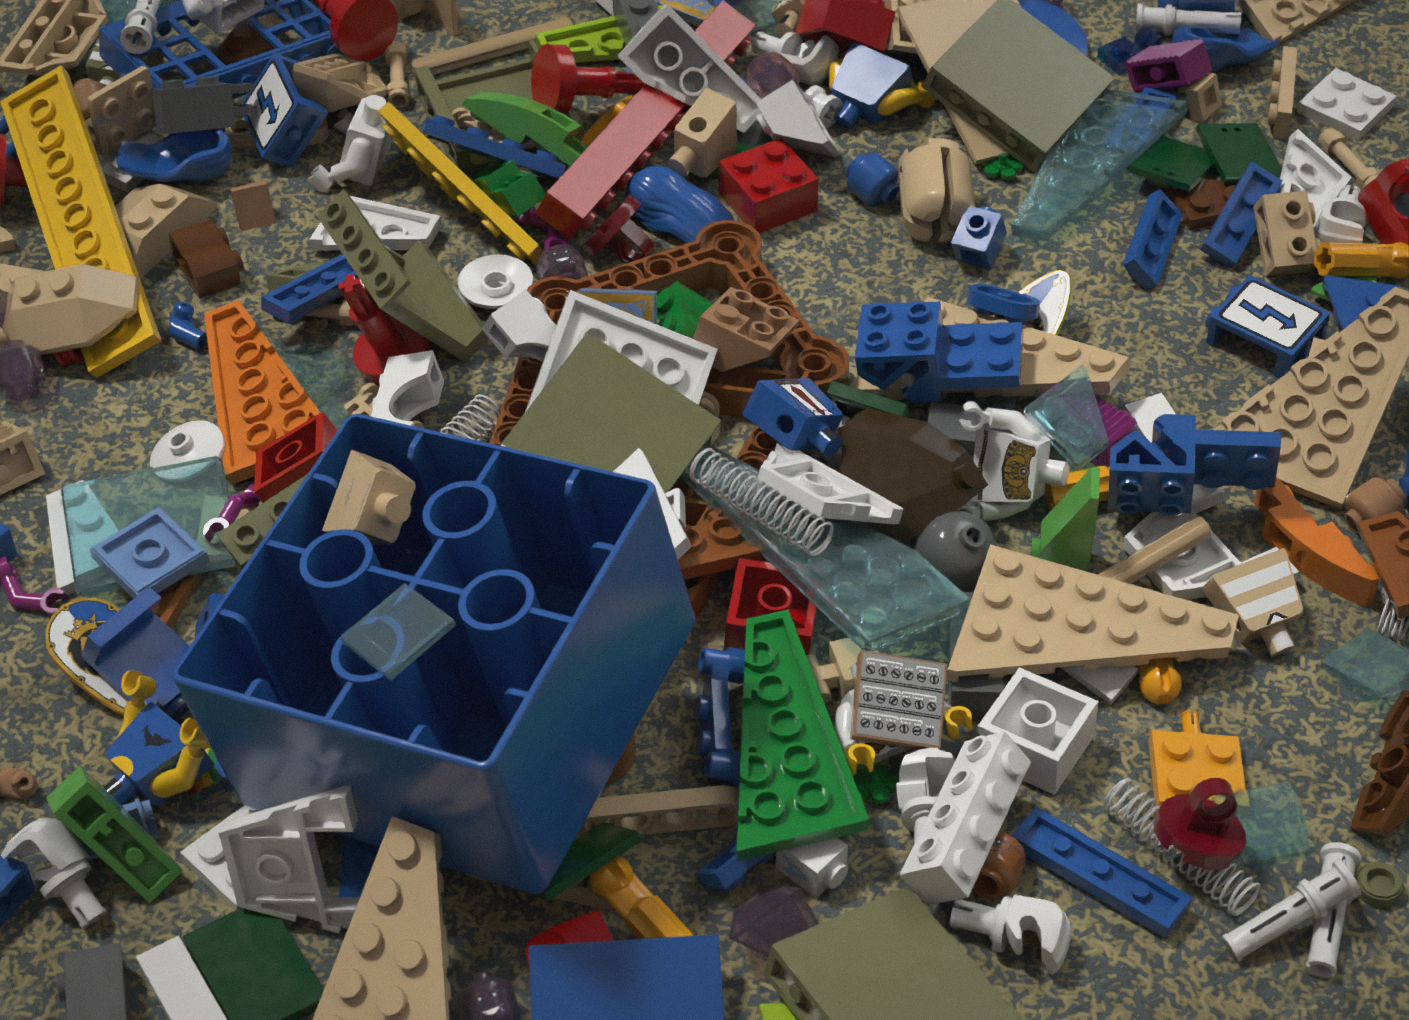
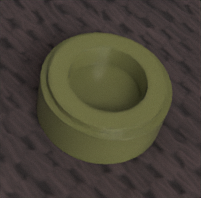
M1383 862L1367 863L1360 868L1356 877L1362 892L1358 897L1367 905L1376 908H1387L1393 906L1400 899L1404 882L1401 874L1393 866Z

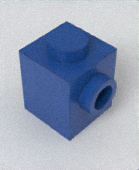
M968 207L963 213L951 241L957 261L989 270L992 269L1007 234L1002 214L990 207Z

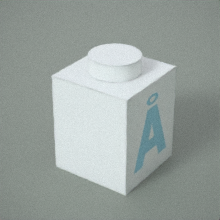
M832 838L776 852V869L817 899L828 887L830 889L838 887L846 877L848 872V845L838 838Z

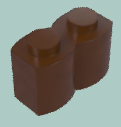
M209 219L168 233L172 255L197 297L241 284L239 272L244 271L243 262L237 250L231 251L229 240L223 227L217 228L214 222Z

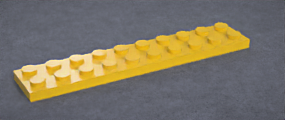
M60 65L0 101L54 268L59 269L85 264L134 275L140 279L69 73ZM141 280L137 313L129 319L124 318L115 329L93 345L81 347L88 372L95 378L104 375L162 341Z

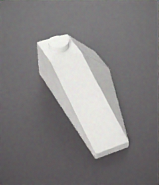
M665 4L638 31L618 55L644 83L690 106L694 104L706 88L737 102V129L745 132L757 120L756 116L761 114L756 105V102L761 100V98L668 4Z

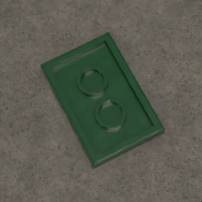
M239 908L182 936L188 952L227 1020H300L316 1012L324 989L281 918Z

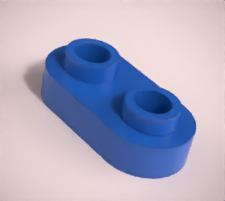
M973 284L969 286L967 303L974 306L976 313L983 315H995L997 313L1007 316L1006 321L1009 323L1022 322L1023 325H1028L1030 320L1038 318L1040 300L993 285Z

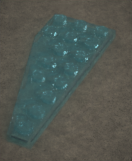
M707 443L701 449L703 451L707 448H712L715 450V453H720L722 458L726 457L729 462L736 463V467L741 466L743 471H749L751 476L755 475L758 477L760 470ZM707 451L699 459L694 471L696 479H699L704 462L713 454L711 451ZM716 455L715 462L720 459L719 456H717V455ZM713 457L706 464L702 477L711 467ZM722 460L720 469L727 464L725 460ZM691 464L681 476L714 510L719 508L722 511V516H727L730 519V525L736 531L739 528L741 535L752 546H756L760 553L864 651H876L965 614L968 611L970 598L921 554L859 521L825 518V522H831L833 525V536L823 552L817 556H810L803 549L797 548L796 544L792 545L788 540L783 539L781 535L775 534L773 530H769L766 526L759 524V521H755L751 516H747L744 512L737 510V507H733L729 502L726 503L722 498H718L715 493H711L708 489L701 487L700 484L693 482L689 476ZM718 464L714 467V469H713L711 475H712V474L715 472V470L717 469ZM732 464L729 465L726 475L734 468ZM725 469L721 472V474H720L718 480H719V479L721 478V476L723 475ZM736 469L733 480L741 473L740 469ZM717 472L716 475L709 481V486H711V485L714 484V481H715V478H716L718 472ZM732 472L731 475L728 477V479H727L725 485H726L727 482L730 480V478H731L733 472ZM745 473L743 475L740 485L748 478V474ZM725 477L716 485V490L721 489ZM739 477L738 480L735 482L733 488H734V487L736 486V484L738 483L740 477ZM751 478L747 490L738 499V504L743 502L748 489L756 482L754 478ZM732 482L723 490V495L728 494ZM747 482L745 483V485H744L743 488L741 489L740 493H741V492L743 491V489L745 488ZM758 483L754 495L745 503V509L751 506L755 494L763 487L762 484ZM740 485L731 494V500L736 498V494ZM765 488L761 500L753 507V513L758 511L761 501L770 492L769 488ZM773 495L765 509L760 512V518L766 515L770 503L775 498ZM779 500L775 510L768 516L767 523L773 520L775 512L785 500ZM791 501L787 502L783 514L775 521V527L781 524L785 512L793 505ZM795 506L792 516L783 525L782 532L788 529L792 518L800 510L799 506ZM803 512L798 523L790 530V537L795 535L800 522L806 516ZM809 517L806 527L797 536V542L803 539L808 526L815 518ZM821 520L817 521L814 530L823 523ZM825 525L819 539L810 546V551L816 550L825 541L829 534V525ZM821 528L816 532V534H815V536L813 537L812 541L817 537V535L819 534ZM810 536L805 540V546L808 545Z

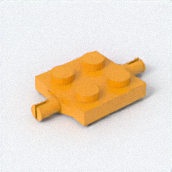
M1191 710L1184 711L1181 714L1183 732L1151 731L1148 745L1153 792L1156 800L1155 807L1162 805L1165 799L1172 796L1191 795L1195 786L1203 780L1222 778L1231 784L1238 804L1235 817H1245L1248 803L1238 736L1202 733L1200 730L1199 713L1193 710L1192 715ZM1214 795L1209 797L1208 799L1217 804H1221L1226 799V797L1222 795Z

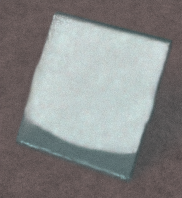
M217 456L156 468L149 467L128 471L129 473L65 485L61 489L75 592L77 595L84 597L123 589L92 558L90 548L157 507H160L207 551L209 562L188 575L235 566L232 555L216 535L217 533H215L210 543H208L203 534L205 524L211 519L219 517L230 497L223 462Z

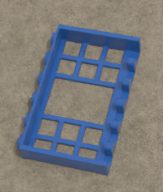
M182 0L158 8L155 15L158 24L156 32L158 34L166 36L170 33L172 27L179 35L160 41L153 34L150 49L142 54H134L127 51L120 42V34L125 27L126 19L99 27L100 57L120 77L144 65L150 70L153 89L162 88L161 81L163 80L158 74L176 68L187 78L183 80L184 86L197 84V78L218 76L219 82L255 83L274 53L298 62L334 53L345 55L334 45L331 39L330 19L308 0H282L276 3L273 0H264L266 5L264 9L248 17L245 21L276 49L227 66L178 22L185 20L190 26H196L200 22L199 19L192 20L187 16ZM288 8L291 16L283 9ZM274 12L284 23L265 28L255 18ZM293 29L303 39L284 45L274 35ZM133 37V40H132V43H133V44H135V42H136V39H137L136 37ZM188 42L198 52L178 58L168 48ZM159 51L169 62L149 68L139 57ZM206 59L216 68L197 76L187 65ZM232 94V100L247 94Z

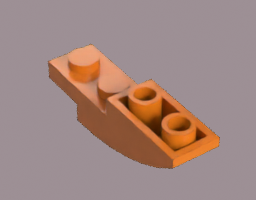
M1277 476L1275 487H1265L1256 490L1254 504L1265 517L1262 536L1272 548L1277 547L1279 550L1285 548L1289 561L1296 569L1323 588L1364 607L1373 604L1380 578L1375 568L1363 559L1354 548L1351 539L1347 535H1343L1333 521L1318 526L1313 515L1303 509L1294 498L1292 490L1287 485H1284Z

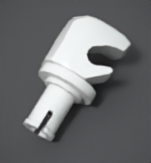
M759 31L755 35L757 38L762 39V41L753 38L751 43V49L754 53L773 58L775 62L792 71L799 82L809 86H818L829 77V66L832 62L838 60L839 54L838 45L828 36H823L816 45L813 40L803 43L802 37L794 32H788L779 39Z
M1351 185L1344 186L1340 189L1337 198L1325 203L1314 232L1315 238H1318L1320 243H1363V228L1367 217L1363 205L1358 201V194L1361 191L1358 187L1354 186L1353 192L1350 195Z
M922 748L904 756L900 766L899 782L896 785L898 806L904 826L914 832V844L955 762L952 753L939 750L938 748Z
M49 818L37 819L21 829L7 843L1 854L3 859L11 857L21 859L39 852L43 853L52 863L51 867L37 871L34 874L35 879L47 881L40 889V892L45 899L61 896L80 923L79 925L82 929L87 928L107 913L106 909L102 907L84 881L87 877L86 874L91 869L88 863L90 857L80 839L61 821Z
M1014 895L1013 898L1005 896L1001 904H998L996 908L966 901L962 898L955 900L954 906H957V908H952L950 927H958L990 935L993 951L1004 952L1007 942H1009L1017 955L1023 952L1022 932L1026 930L1034 931L1041 942L1042 962L1046 965L1047 973L1053 975L1061 968L1070 945L1071 924L1065 912L1056 903Z

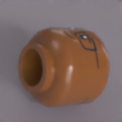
M998 832L971 890L976 895L983 898H1000L1009 895L1017 887L1025 865L1026 854L1023 846L1013 836L1006 832Z

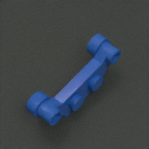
M728 647L726 651L702 648L699 655L698 671L701 674H705L702 695L697 696L694 706V720L700 721V731L696 740L697 756H702V772L705 778L729 781L730 786L739 787L741 751L733 752L728 682L737 684L744 682L745 650Z

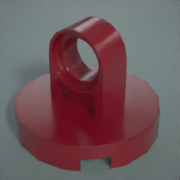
M630 194L581 247L590 257H593L606 244L625 263L652 255L654 253L652 240L630 219L642 203ZM629 243L638 247L642 254L636 252Z
M1209 778L1201 781L1192 790L1191 795H1175L1165 799L1154 819V833L1161 845L1168 850L1172 844L1176 849L1185 853L1182 861L1207 870H1223L1228 868L1232 860H1238L1247 843L1246 831L1235 817L1238 804L1231 784L1222 778ZM1214 795L1226 797L1221 804H1217L1208 798Z

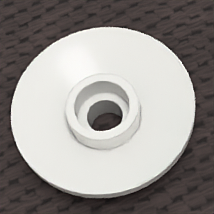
M488 255L475 259L462 269L458 277V289L466 301L485 309H499L533 284L531 269L523 261L507 255Z
M191 421L175 427L159 440L152 451L150 468L153 475L161 483L170 486L186 485L201 479L220 461L225 449L224 435L215 424L208 421Z

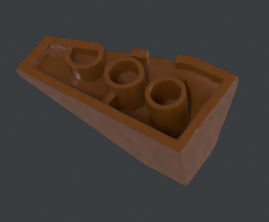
M1409 690L1401 692L1382 723L1379 736L1386 740L1383 752L1373 754L1370 766L1377 770L1375 778L1362 788L1350 829L1357 834L1388 835L1409 817Z

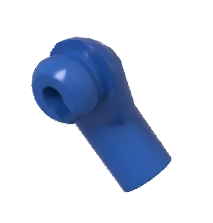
M178 302L174 305L173 313L169 317L170 334L174 339L201 351L208 343L207 334L194 327V319L192 318L194 308L192 305Z

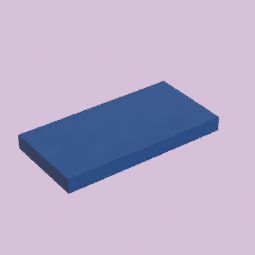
M719 934L529 946L532 1020H724Z

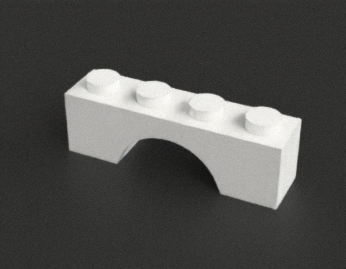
M525 289L493 312L482 330L506 359L530 357L543 362L556 325L548 316L544 304L539 299L532 297Z
M433 350L388 357L384 373L379 378L380 387L377 397H374L372 401L373 410L371 416L414 426V423L410 421L413 417L426 409L438 405L444 379Z

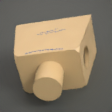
M706 88L674 129V155L668 160L669 168L682 176L690 171L700 177H707L719 166L720 160L730 157L737 150V102Z
M351 450L322 531L328 533L341 529L355 530L364 534L372 545L393 544L397 540L402 523L410 516V501L415 490V482L393 465Z

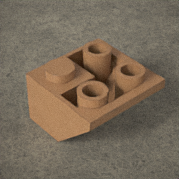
M730 287L700 316L693 339L718 349L712 367L724 372L769 357L798 326L799 320L788 315L780 307L770 306L755 299L751 293L745 290Z

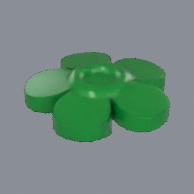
M1001 153L997 159L982 163L984 174L992 178H997L1000 175L1005 180L1014 179L1016 173L1023 170L1021 162L1012 160V156H1007L1005 153Z
M877 764L874 766L873 772L857 770L856 775H852L863 801H867L872 797V801L876 804L886 803L891 799L890 793L897 791L896 785L899 782V776L890 775V768L886 765Z

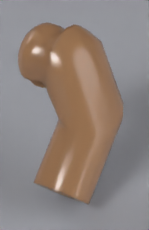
M16 768L0 770L1 797L25 799L35 793L37 780L31 772Z

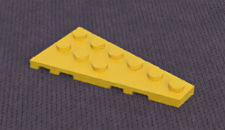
M389 101L378 111L386 122L382 128L391 137V141L405 155L409 153L416 161L415 164L429 178L433 176L440 184V188L454 202L458 200L471 214L475 211L483 219L481 223L493 236L497 238L501 235L509 242L506 247L517 259L523 261L527 258L536 266L546 257L538 243Z

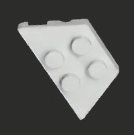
M779 442L776 445L775 451H771L768 459L761 465L757 477L758 480L765 481V485L770 484L773 490L778 489L780 494H786L787 499H794L795 504H802V509L808 508L810 513L815 512L817 518L899 524L904 508L799 450L792 451L787 449ZM773 492L772 495H773L774 497H777V496H778V493H777V492Z

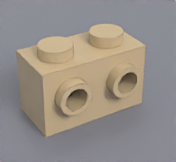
M1307 190L1262 195L1253 208L1265 277L1309 273L1315 267L1313 265L1314 251L1318 250L1321 243L1314 235L1313 224L1315 223L1316 213L1314 204L1308 200Z

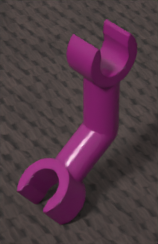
M535 206L512 219L519 226L526 227L531 224L545 230L547 240L544 245V254L548 262L550 261L549 253L552 250H559L563 253V257H568V254L563 252L568 249H561L569 247L567 240L561 237V233L535 214L537 211Z
M250 484L244 493L230 496L219 517L211 519L205 524L203 534L208 543L212 541L215 533L235 522L241 510L252 511L259 506L260 499L254 493V484Z
M6 556L0 559V584L13 608L45 611L51 617L58 610V608H52L55 601L70 600L68 595L59 588L49 589L44 594L24 593L18 581L19 575L14 565H9Z

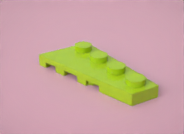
M660 5L657 7L660 10L664 5ZM614 16L536 33V45L538 48L544 44L566 45L570 48L575 63L620 60L618 55L625 48Z

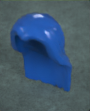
M1183 26L1174 30L1171 43L1175 44L1176 42L1181 43L1182 41L1202 39L1212 66L1211 72H1216L1226 66H1235L1253 61L1272 51L1279 44L1277 39L1268 40L1267 38H1260L1257 32L1253 33L1252 29L1248 27L1241 29L1240 35L1216 36L1207 28Z
M223 129L172 133L154 144L122 141L117 150L119 155L117 157L118 169L124 173L154 182L165 183L183 180L201 183L214 180L225 174L231 163L232 147L230 139Z
M666 166L646 167L637 172L629 180L626 187L625 198L631 194L642 203L633 214L638 221L651 231L671 233L685 244L695 241L696 235L701 229L713 222L723 220L735 221L731 212L715 196L688 183L681 174Z

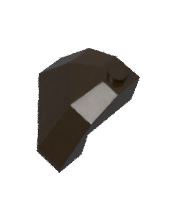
M866 408L838 428V435L842 438L843 442L841 445V465L836 467V471L904 508L899 524L835 519L833 520V537L853 569H860L923 533L925 528L936 517L954 512L964 506L987 487L988 483L968 451L932 424Z

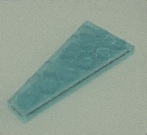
M1106 89L1049 151L1011 223L1012 235L1048 241L1187 113V101Z

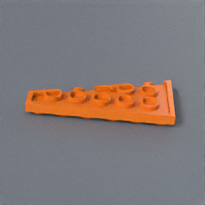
M239 300L204 313L218 428L225 438V449L222 455L224 475L231 485L255 476L256 452L321 413Z

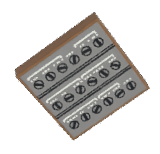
M861 650L857 656L850 739L916 750L928 747L940 750L947 663Z

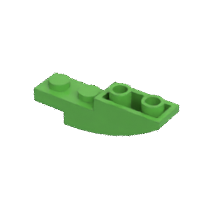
M478 92L465 98L462 103L464 107L470 110V114L474 119L481 123L489 124L499 131V136L502 139H510L521 144L533 139L538 149L558 156L563 161V164L566 165V169L588 148L587 145L575 138L581 127L579 123L537 101L512 94Z

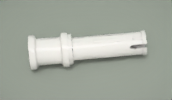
M137 0L135 9L126 16L125 27L120 34V42L124 49L134 54H142L150 49L153 40L152 36L156 32L158 25L155 15L160 0ZM133 37L137 38L135 44L132 43Z
M1138 3L1136 34H1141L1142 31L1163 32L1165 36H1170V34L1174 33L1175 29L1188 26L1207 28L1211 33L1240 35L1241 12L1176 10V7H1172V5H1167L1165 8L1144 7L1143 3Z
M1329 843L1321 848L1319 859L1323 864L1321 874L1331 869L1332 862L1338 858L1345 863L1353 876L1355 870L1360 867L1362 859L1360 852L1348 844ZM1350 895L1327 909L1328 915L1315 919L1308 962H1306L1305 967L1311 975L1331 978L1336 973L1346 905L1354 900L1353 896Z
M1339 858L1332 862L1331 869L1311 881L1306 879L1300 881L1299 885L1295 887L1296 893L1261 912L1258 916L1230 933L1222 935L1226 946L1234 958L1239 962L1243 957L1271 940L1276 939L1309 917L1313 916L1315 919L1323 918L1328 915L1327 909L1350 895L1354 898L1361 895V889L1345 863Z

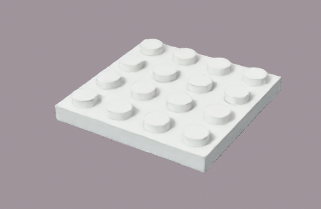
M570 290L525 412L587 332L698 405L718 349Z

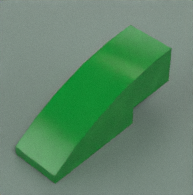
M514 160L492 162L469 177L509 216H520L541 202L546 195L533 172L521 173Z

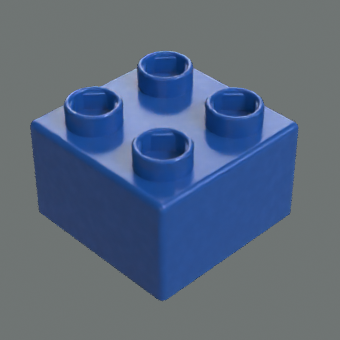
M354 414L343 422L181 658L172 673V678L239 800L247 807L261 811L338 787L350 786L358 818L357 824L353 832L332 833L380 847L393 816L440 834L442 858L440 859L439 866L527 893L539 894L548 888L693 628L695 614L653 482L381 418ZM351 450L391 464L415 482V490L410 501V516L402 523L397 540L393 544L372 545L364 534L355 530L341 529L328 533L322 531Z

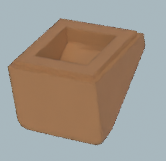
M266 180L230 188L235 216L241 231L271 225L276 222Z

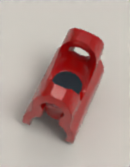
M1409 157L1386 166L1358 194V201L1363 205L1366 217L1381 244L1402 242L1409 245Z

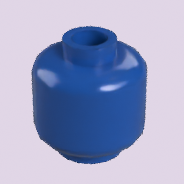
M875 152L867 155L860 154L851 162L846 171L848 190L868 206L876 207L883 202L889 204L900 191L898 169Z

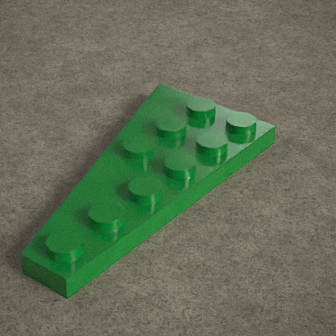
M789 610L746 619L736 862L869 830V817Z

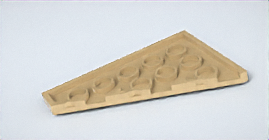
M1397 287L1391 289L1380 298L1376 305L1368 307L1360 313L1358 319L1341 332L1337 331L1317 346L1310 356L1299 360L1291 366L1288 373L1272 385L1268 384L1244 403L1240 410L1232 412L1225 417L1222 423L1214 430L1281 432V450L1276 475L1279 480L1293 492L1342 510L1346 496L1351 490L1409 359V291Z
M927 297L924 302H937L940 300ZM940 301L943 325L1009 323L1001 318L979 314L974 310ZM1023 325L1024 336L1020 387L943 390L942 399H947L948 393L974 392V398L1000 395L1002 397L1035 396V390L1062 389L1063 395L1078 394L1080 392L1091 394L1111 393L1130 370L1129 357ZM903 375L885 391L859 376L850 385L851 387L876 395H887V398L892 400L904 399L902 394Z
M990 544L948 666L946 680L958 682L959 676L988 674L989 679L1003 678L1006 675L1015 674L1019 667L1034 674L1054 673L1055 668L1080 665L1083 666V670L1098 669L1101 666H1112L1115 668L1148 665L1150 659L1176 657L1177 662L1191 661L1198 657L1206 659L1227 658L1239 615Z
M391 817L312 1020H450L448 1000H451V988L446 974L447 967L449 966L446 925H443L441 892H444L443 875L439 868V862L442 858L440 834L399 818Z

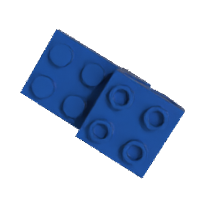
M940 301L862 305L855 351L857 374L883 391L903 375L902 394L911 403L942 402L943 390L1020 387L1024 336L1022 322L943 325Z
M1163 414L1154 420L1152 443L1135 429L1110 448L1108 510H1117L1123 514H1135L1140 511L1175 516L1181 513H1191L1194 484L1207 488L1244 486L1251 490L1275 487L1281 450V432L1197 430L1196 415Z

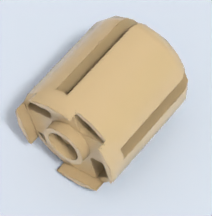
M945 138L927 139L928 144L916 147L909 153L907 148L899 158L898 178L902 222L906 230L916 240L927 243L932 236L933 222L935 244H949L954 237L963 213L969 206L975 207L971 161L960 150L957 142Z

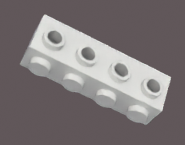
M1005 731L988 736L980 735L964 742L899 874L927 905L969 896L1031 761Z

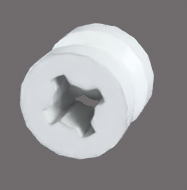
M811 86L806 90L805 94L827 129L836 122L834 117L842 107V101L835 95H827L825 89L820 86Z

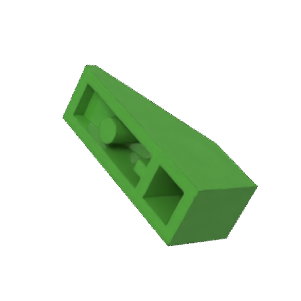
M1091 467L1041 521L1040 538L1032 537L1030 556L1089 572L1099 504L1100 468Z
M81 766L46 797L52 813L149 903L183 872V869L126 809Z

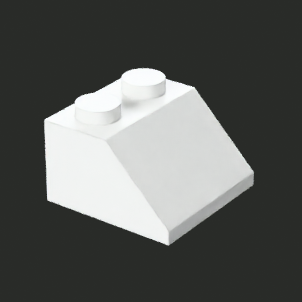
M793 80L756 102L761 112L756 118L765 133L769 134L773 141L782 138L790 148L834 158L841 155L806 94Z
M1019 667L979 723L977 732L980 735L988 736L1005 731L1031 761L1023 781L1055 795L1095 736L1098 701Z

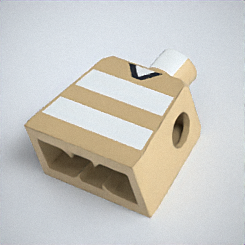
M1285 548L1213 574L1202 587L1215 608L1239 615L1234 636L1240 643H1245L1262 636L1271 657L1286 653L1295 647L1286 627L1294 624L1303 614V606Z

